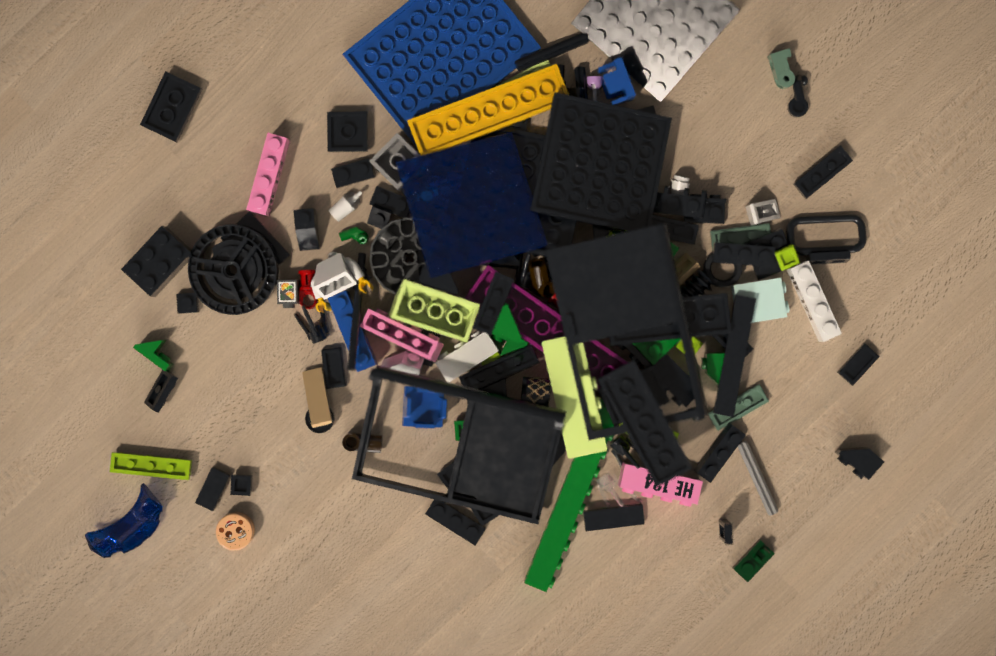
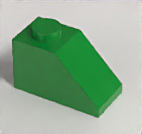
M704 353L705 357L701 358V368L705 369V374L718 385L724 353Z

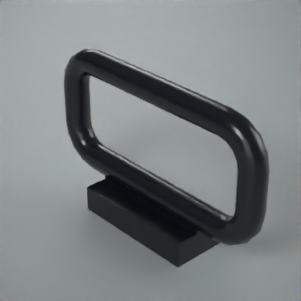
M855 214L796 217L789 221L786 228L788 245H794L797 255H808L806 259L811 265L847 263L851 259L850 253L862 250L867 240L865 222L860 216ZM854 222L858 227L859 241L855 245L801 248L795 244L794 228L799 224Z

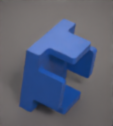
M621 57L611 63L598 67V74L613 70L603 75L602 88L606 98L611 99L619 95L623 96L611 101V105L618 106L634 100L636 93Z
M404 386L402 426L442 428L447 410V399L444 398V394L412 386Z

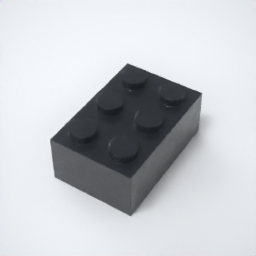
M161 226L121 270L150 297H156L188 263L189 256L193 253L168 227Z

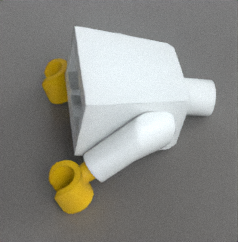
M331 252L328 254V259L317 264L315 275L311 280V287L315 299H318L316 304L318 312L324 313L323 307L326 311H331L330 303L324 300L356 285L357 281H359L358 287L360 291L366 293L364 287L367 284L373 290V284L364 279L365 275L357 262L350 257L345 258L342 253Z

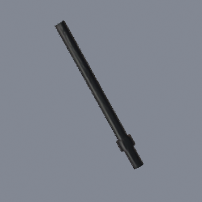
M360 252L358 253L357 263L365 275L364 278H366V253ZM359 281L355 285L347 366L349 371H355L363 294L358 287Z

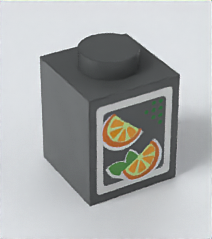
M277 280V304H283V308H295V304H300V280Z

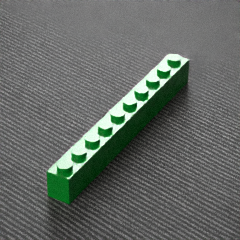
M600 398L602 408L598 410L602 428L613 427L614 425L602 398ZM614 435L605 437L606 444L608 440L612 441ZM607 451L573 458L524 579V584L547 592L548 587L552 589L556 579L553 575L556 569L560 570L563 562L561 555L563 551L567 552L571 540H568L571 532L575 533L578 525L576 518L578 514L582 515L586 504L583 501L585 496H589L592 491L593 485H591L593 477L597 478L601 468L598 464L600 459L604 460Z

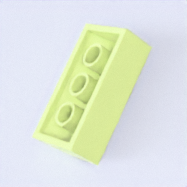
M403 279L393 300L389 316L393 319L467 343L480 304Z

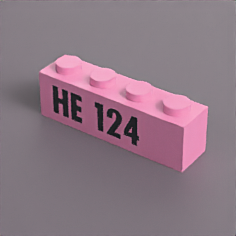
M267 133L246 210L270 216L290 144L288 138Z
M622 462L617 485L626 493L633 494L634 491L642 492L641 496L653 498V495L661 496L660 500L672 502L673 499L679 500V504L691 507L692 504L698 505L703 481L679 475L656 487L645 467L640 466L637 469L634 464Z

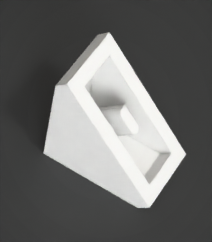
M776 199L750 204L745 207L750 226L781 218Z

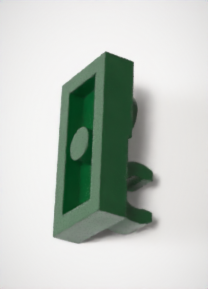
M759 539L732 568L745 581L749 582L775 553Z

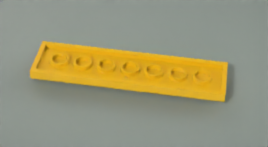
M554 64L409 119L407 122L421 158H426L549 111L554 92L569 94L558 65Z

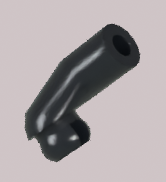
M799 74L795 76L793 84L795 101L805 100L803 86L808 83L806 75L800 76Z

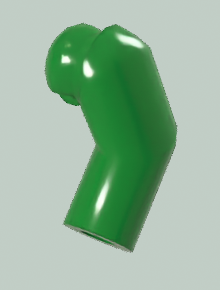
M352 227L339 232L342 242L351 238L358 241L359 244H365L368 241L366 231L358 227Z

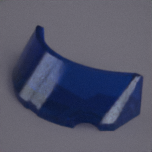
M144 483L140 485L141 489L136 503L125 516L108 527L85 534L91 551L103 558H109L113 553L120 551L124 554L143 544L155 532L160 523V513L163 512L162 504Z

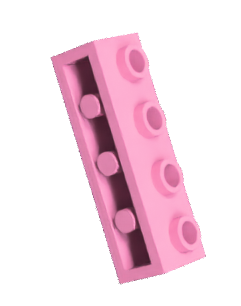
M368 308L360 327L430 361L436 362L444 344L439 342V337L431 333L428 336L421 334L422 329L411 325L409 328L404 325L405 322L386 317L388 313L377 308L375 312Z

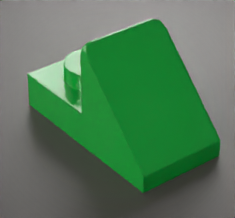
M492 333L491 336L492 339L501 343L503 339L507 341L501 355L525 347L528 344L525 340L517 343L496 333Z
M167 340L135 344L133 346L136 351L164 371H169L174 365L170 362L171 358L163 352L158 353Z

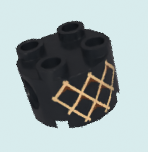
M523 377L521 400L549 407L550 379Z

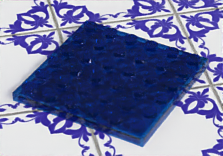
M512 132L396 162L430 278L547 246L538 213L530 211L533 197Z

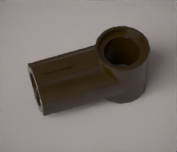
M543 258L532 259L529 261L532 279L529 289L531 292L549 299L554 295L555 290L553 282L549 278L546 260Z
M355 432L348 433L342 441L344 449L347 451H358L361 434ZM370 435L367 452L381 453L383 436ZM348 437L356 438L357 445L355 447L347 444Z

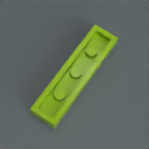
M112 452L110 472L190 480L192 460Z

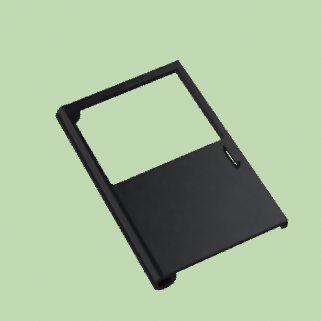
M666 223L545 250L588 439L594 440L626 433L623 425L592 430L573 345L674 322L679 327L696 406L688 408L687 411L664 416L668 423L692 418L693 421L705 419L708 410Z
M376 365L375 369H371L369 380H372V388L353 470V480L539 524L566 416L565 410ZM382 380L469 400L446 494L363 473Z

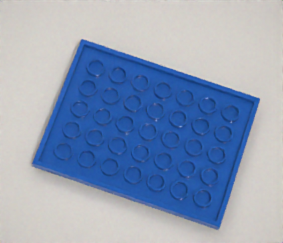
M409 0L342 55L416 146L407 120L493 88L517 69L515 66L516 60L539 51L541 47L503 0Z

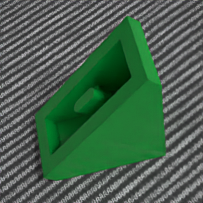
M506 304L501 310L493 333L521 343L523 340L508 304Z

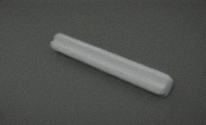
M743 441L738 445V449L768 515H774L778 512V508L748 442Z

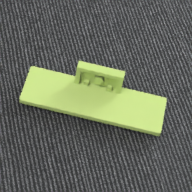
M565 336L543 341L542 347L556 408L566 411L562 434L568 458L571 459L607 451L605 437L594 440L588 439ZM575 344L573 348L592 430L603 429L598 410L602 408L599 397H595L594 389H597L595 377H591L584 344Z

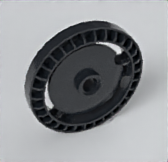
M227 224L215 227L203 234L191 250L193 254L188 259V277L191 287L201 302L216 312L227 315L248 313L263 305L276 288L279 265L275 250L271 243L253 228L240 224ZM236 235L244 238L242 241L226 240L220 242L212 248L214 255L211 259L203 258L210 244L222 236ZM248 241L252 242V243L254 244V246L252 247V246H251L250 244H248L247 242H248ZM259 249L265 262L266 275L261 290L254 297L253 292L258 288L263 277V263L256 251ZM202 263H205L204 270H201ZM231 264L237 268L235 275L230 272ZM202 275H205L209 286L214 292L228 299H236L237 303L225 302L214 296L204 283ZM247 296L249 301L244 302L242 298Z

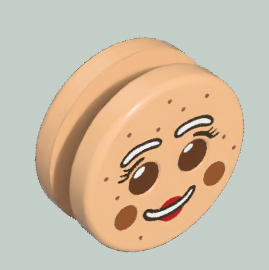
M241 512L227 514L218 522L216 527L218 542L229 550L244 548L252 541L255 534L253 521L249 516Z

